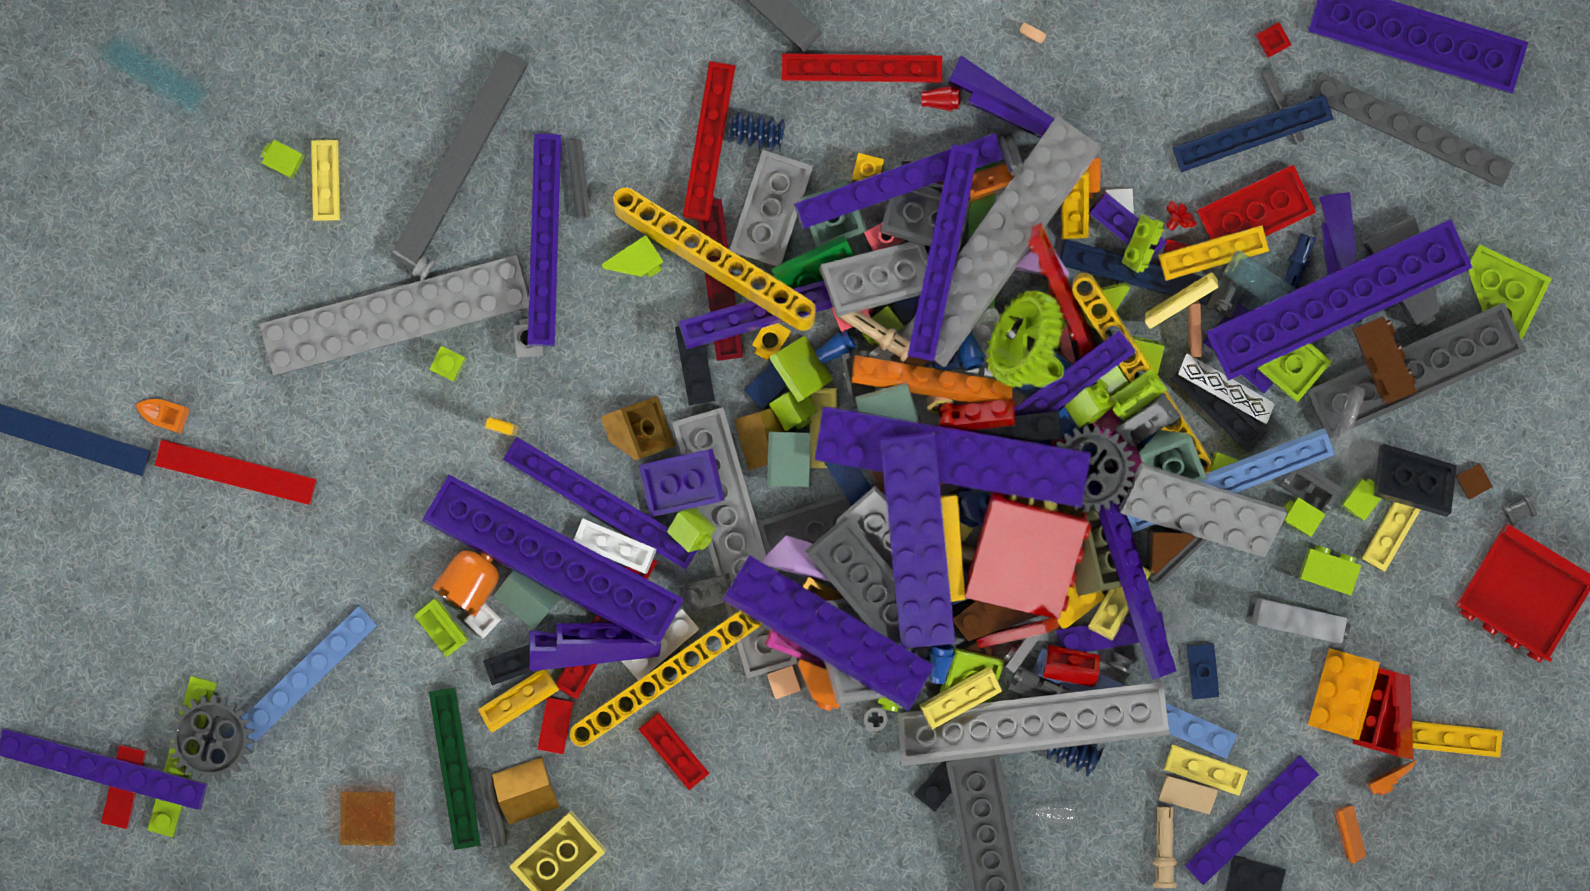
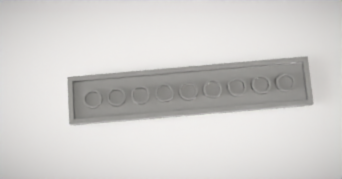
M1058 115L1023 163V173H1016L955 260L934 359L941 366L946 367L1030 249L1028 238L1031 236V227L1042 223L1045 228L1102 148ZM915 317L902 334L909 341L911 340Z
M518 255L425 279L424 281L410 283L261 323L260 328L272 373L275 376L529 308V296Z
M722 407L674 421L672 424L681 455L713 448L725 501L699 506L697 510L716 527L708 547L724 598L749 555L762 563L767 555L725 411ZM724 601L729 618L740 611ZM732 621L731 626L734 635L742 634V624L738 621ZM764 624L737 642L747 678L798 664L797 657L764 644L771 629Z
M1164 682L980 703L934 729L930 728L922 711L898 713L901 762L903 766L1170 735Z

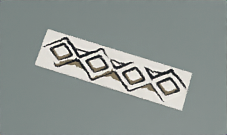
M1186 353L1178 375L1261 422L1268 423L1274 407L1272 401L1233 379L1228 381L1223 373Z

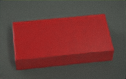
M547 697L537 750L564 755L574 701Z

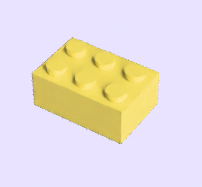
M570 810L510 865V868L530 891H563L596 862L607 849Z

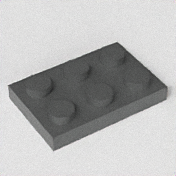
M919 188L889 199L880 233L931 246L941 193ZM968 201L957 254L960 248L961 240L963 237L964 229L966 226L968 214L972 203L970 201Z

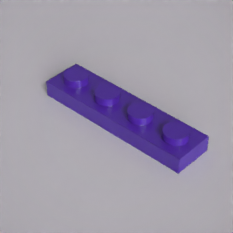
M1158 611V615L1166 636L1162 611ZM1131 616L1125 618L1113 640L1090 630L1089 624L1056 630L1059 647L1083 652L1140 643Z

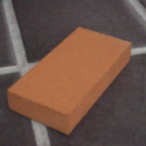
M1197 300L1187 306L1188 351L1192 357H1202L1201 306Z

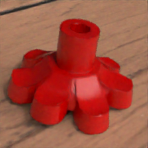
M1174 201L1169 202L1166 210L1171 215L1170 220L1166 223L1168 229L1174 231L1178 225L1185 229L1187 227L1192 228L1197 224L1194 221V216L1189 212H1185L1187 207L1183 203L1177 206Z

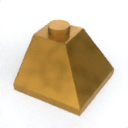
M658 396L601 416L609 441L635 460L676 446Z

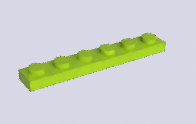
M190 676L183 705L192 708L190 700L194 698L201 704L200 699L204 695H206L208 702H210L212 695L215 694L217 683ZM200 714L197 718V724L205 729L208 719L204 714ZM191 739L188 743V749L193 754H197L200 744L198 741ZM170 748L164 772L191 779L192 772L185 775L187 766L184 765L177 768L180 758H171L170 756L176 750L175 748ZM156 799L147 830L174 837L183 806Z

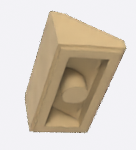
M1165 774L1158 800L1210 815L1218 789Z

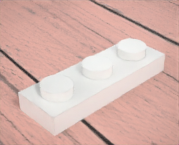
M582 519L574 541L594 552L647 574L657 550L585 519Z
M681 609L676 614L661 641L659 657L622 662L639 681L700 628Z

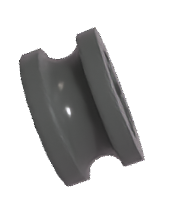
M1113 652L1114 659L1109 661L1108 664L1131 673L1130 666L1135 664L1136 661Z

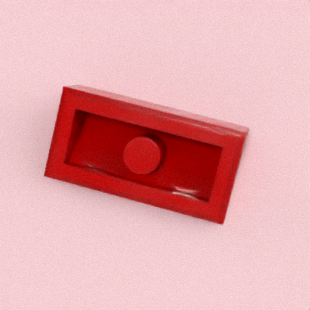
M1048 645L1043 677L1094 687L1099 677L1100 655Z

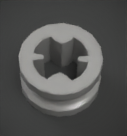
M423 255L416 264L412 275H419L420 280L424 281L436 261H428L427 256Z
M871 707L865 712L863 720L869 730L880 731L886 726L888 718L885 711L880 707ZM875 711L878 712L879 716H883V722L879 721L880 725L876 727L873 726L872 722H868V716L872 717L871 713Z

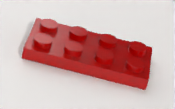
M1294 164L1196 210L1210 240L1258 226H1263L1266 237L1316 213Z

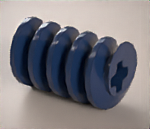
M739 110L735 117L732 116L728 142L731 143L736 136L738 145H741L745 138H747L748 147H752L757 140L759 149H762L767 142L769 151H773L776 145H779L780 151L785 121L781 119L778 125H775L774 117H770L768 122L764 123V117L761 114L754 121L753 113L751 112L744 119L743 112Z
M1096 743L1091 744L1088 748L1087 745H1078L1045 750H1047V759H1050L1053 754L1057 755L1056 763L1058 764L1065 758L1067 768L1076 763V772L1085 767V776L1088 777L1095 770L1104 747L1098 752Z

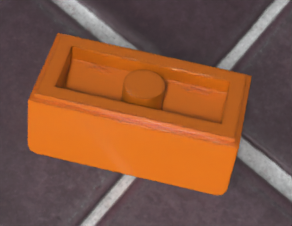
M1350 805L1335 809L1334 814L1346 860L1350 863H1356L1366 856L1354 806Z

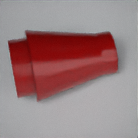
M952 85L922 91V107L949 112L960 109V88H954Z

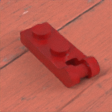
M1012 398L961 405L943 403L939 407V415L941 417L939 426L970 431L1015 425L1014 400Z

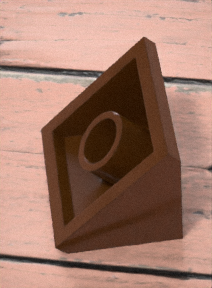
M1148 531L1147 569L1156 575L1195 537L1190 533Z

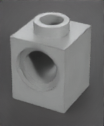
M528 319L519 320L520 325L513 326L516 357L545 356L544 346H526L523 344L522 335L528 331Z

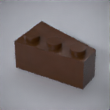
M1384 316L1352 328L1382 403L1388 404L1417 392L1414 386L1416 384L1411 369L1407 370L1403 361L1406 359L1402 346L1400 344L1396 345L1393 338L1396 332L1390 319L1386 321Z
M974 600L953 616V622L964 637L970 641L1040 615Z

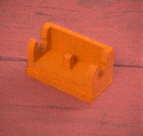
M1006 163L975 172L968 201L974 202L1002 193L1016 174H1010Z

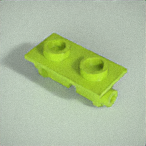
M1141 214L1121 263L1137 273L1139 271L1144 272V269L1149 267V262L1155 251L1149 247L1151 244L1157 245L1164 231V222L1158 219L1152 220L1146 215Z
M1151 368L1110 397L1114 404L1113 410L1118 417L1121 416L1123 420H1126L1168 389Z

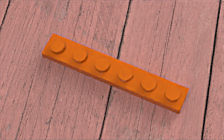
M855 355L853 360L852 382L882 388L907 383L911 393L969 403L1012 399V387L996 379Z

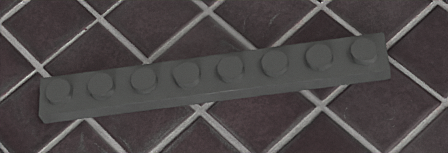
M1320 72L1309 95V98H1314L1325 94L1329 107L1499 187H1503L1514 162L1322 72Z

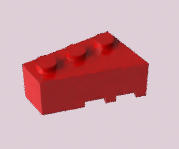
M1382 668L1378 669L1359 740L1354 739L1352 744L1414 760L1411 682L1409 675Z

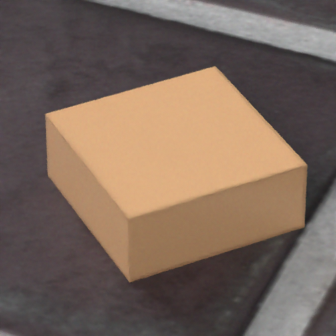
M792 665L767 673L775 699L801 691Z

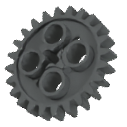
M1097 425L1091 433L1088 426L1083 427V434H1080L1075 428L1073 429V438L1065 434L1063 437L1066 443L1056 442V446L1082 451L1085 443L1092 444L1095 447V455L1090 458L1089 465L1096 461L1102 450L1107 451L1106 455L1095 467L1097 474L1093 473L1086 479L1082 505L1084 513H1088L1090 506H1093L1095 513H1098L1101 504L1106 510H1109V501L1116 505L1119 504L1117 495L1126 497L1128 494L1123 488L1133 486L1127 480L1128 477H1133L1136 474L1128 471V467L1135 465V462L1127 461V457L1132 454V451H1123L1127 442L1118 444L1119 434L1114 435L1112 438L1108 437V428L1102 434L1099 433V426ZM1107 459L1113 460L1117 465V470L1114 474H1108L1104 470V462ZM1090 481H1096L1100 484L1101 491L1097 496L1091 495L1087 490V485ZM1073 506V510L1079 508L1078 506Z
M206 695L201 696V704L195 698L191 699L192 708L182 705L181 708L184 714H174L178 723H169V726L175 729V732L167 734V737L174 739V743L167 745V747L175 748L176 750L170 757L180 758L177 768L184 765L187 766L185 775L194 771L195 780H198L204 774L205 782H210L212 775H214L217 782L221 781L222 773L226 778L232 777L230 769L240 772L241 769L238 763H248L244 754H253V751L247 748V745L255 743V740L248 738V734L253 733L255 729H247L246 727L252 721L251 718L244 720L242 718L246 710L243 709L237 712L235 710L237 702H233L228 706V697H223L219 703L217 695H212L210 702H208ZM200 714L206 715L209 719V725L205 729L197 724V718ZM217 716H220V722L213 734L217 741L209 745L206 761H203L202 756L209 743V739L205 737L213 732L215 719ZM225 723H230L234 727V734L231 738L224 736L222 732V727ZM191 739L198 741L200 744V750L197 754H193L188 749V743ZM216 748L222 749L225 753V760L222 763L215 761L213 757V752Z

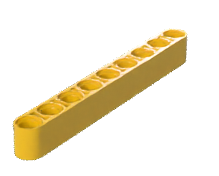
M620 188L615 192L613 196L614 212L619 219L795 329L806 331L814 325L815 306L809 299L630 188ZM623 201H629L632 203L630 206L627 207L619 205ZM644 215H652L654 217L651 220L642 219ZM672 228L676 232H674L673 234H666L663 231L665 229ZM689 242L698 244L695 248H688L685 245ZM711 256H717L720 258V260L717 262H711L708 260V258ZM732 270H740L742 274L733 276L730 272ZM754 284H762L765 286L761 290H756L752 288ZM782 297L785 298L787 302L783 304H778L774 300L776 298ZM805 311L810 315L806 318H801L796 314Z
M1088 273L1077 274L1072 281L1074 296L1103 341L1110 337L1106 334L1107 328L1117 326L1136 349L1132 358L1126 359L1119 364L1129 381H1134V376L1138 371H1148L1152 368L1095 278ZM1082 281H1088L1092 284V288L1090 291L1082 293L1077 289V285ZM1097 303L1106 306V311L1101 315H1096L1091 311L1092 307ZM1166 390L1163 393L1181 416L1175 424L1167 425L1161 430L1190 434L1199 458L1206 461L1203 467L1205 474L1209 473L1212 464L1208 453Z
M740 610L576 723L570 730L571 741L577 746L590 744L763 624ZM732 621H738L742 624V634L734 635L730 631L729 625ZM710 636H716L720 639V649L712 650L708 646V638ZM694 651L698 654L699 662L697 665H691L686 661L687 652ZM667 666L676 669L677 677L675 680H669L665 677L664 669ZM645 681L654 684L655 693L653 695H647L643 692L642 685ZM627 696L632 699L633 708L631 710L622 708L620 704L622 697ZM605 711L611 715L612 721L610 725H604L599 721L600 712ZM579 727H586L589 730L590 736L588 740H582L578 737L577 730Z

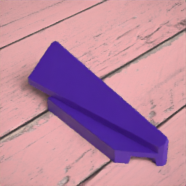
M961 56L948 83L972 94L968 104L1039 138L1043 137L1055 120L1053 117L965 57Z
M1350 192L1319 197L1326 222L1321 224L1327 275L1357 262Z
M556 623V633L529 631V669L537 671L659 657L661 643L659 646H656L614 623Z

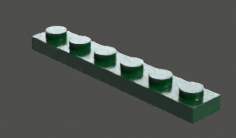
M456 687L429 691L454 850L481 846Z

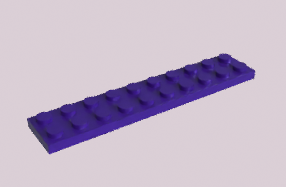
M1448 219L1205 332L1226 379L1229 381L1468 271L1473 267L1452 219Z
M828 406L823 407L814 460L883 472L880 437L934 432L939 482L1066 505L1082 506L1091 455L1089 452Z
M451 475L447 476L423 517L422 522L486 554L499 563L656 646L660 645L684 601L683 598Z

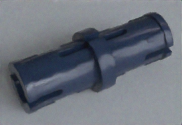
M1303 233L1299 235L1294 254L1289 257L1291 262L1282 283L1296 289L1299 288L1305 267H1309L1310 261L1308 259L1316 241V238L1308 237L1309 235Z

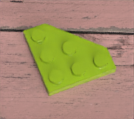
M1478 244L1470 260L1473 268L1468 270V274L1481 311L1483 312L1504 302L1522 341L1552 278Z

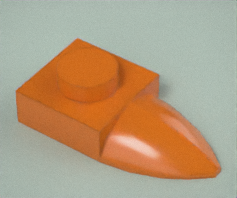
M148 399L136 404L137 410L148 422L179 434L183 431L190 411L187 407L162 399Z
M1416 760L1400 765L1366 782L1370 792L1374 795L1378 793L1381 796L1394 789L1392 785L1398 783V780L1414 767Z

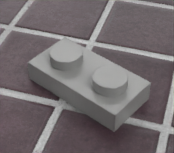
M1041 635L1023 638L1017 648L1012 646L1003 658L1007 661L1004 666L1015 673Z

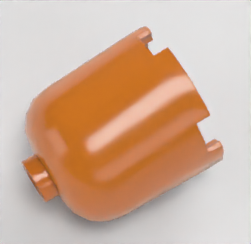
M464 550L453 558L434 583L432 589L440 591L439 594L458 608L462 607L469 611L468 614L475 618L499 580V573L497 568L491 563L493 559L481 552L477 554L471 550Z

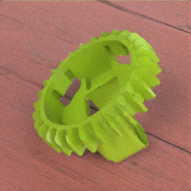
M1027 290L1024 294H1018L1017 299L1012 298L1011 305H1005V311L999 313L1000 318L998 322H994L996 325L994 331L990 332L992 334L991 340L987 341L990 348L986 350V353L990 356L986 359V362L989 364L988 370L991 371L992 376L1001 383L1013 388L1015 386L1021 387L1022 383L1026 385L1031 384L1036 387H1045L1063 376L1062 363L1054 357L1055 353L1052 350L1059 345L1061 332L1065 329V319L1061 317L1062 313L1058 312L1060 306L1056 304L1057 300L1053 299L1052 296L1036 290ZM1017 317L1023 319V323L1016 336L1011 340L1007 338V334L1016 322ZM1027 336L1036 339V342L1026 357Z

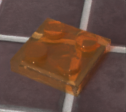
M341 791L340 845L394 846L395 792Z

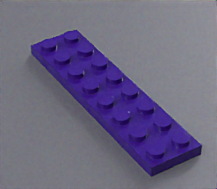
M1317 0L1307 31L1311 34L1509 94L1514 92L1528 46L1527 41L1392 0Z
M930 432L880 437L901 646L913 648L955 644L935 434Z
M750 555L722 599L907 711L912 707L934 668V665Z

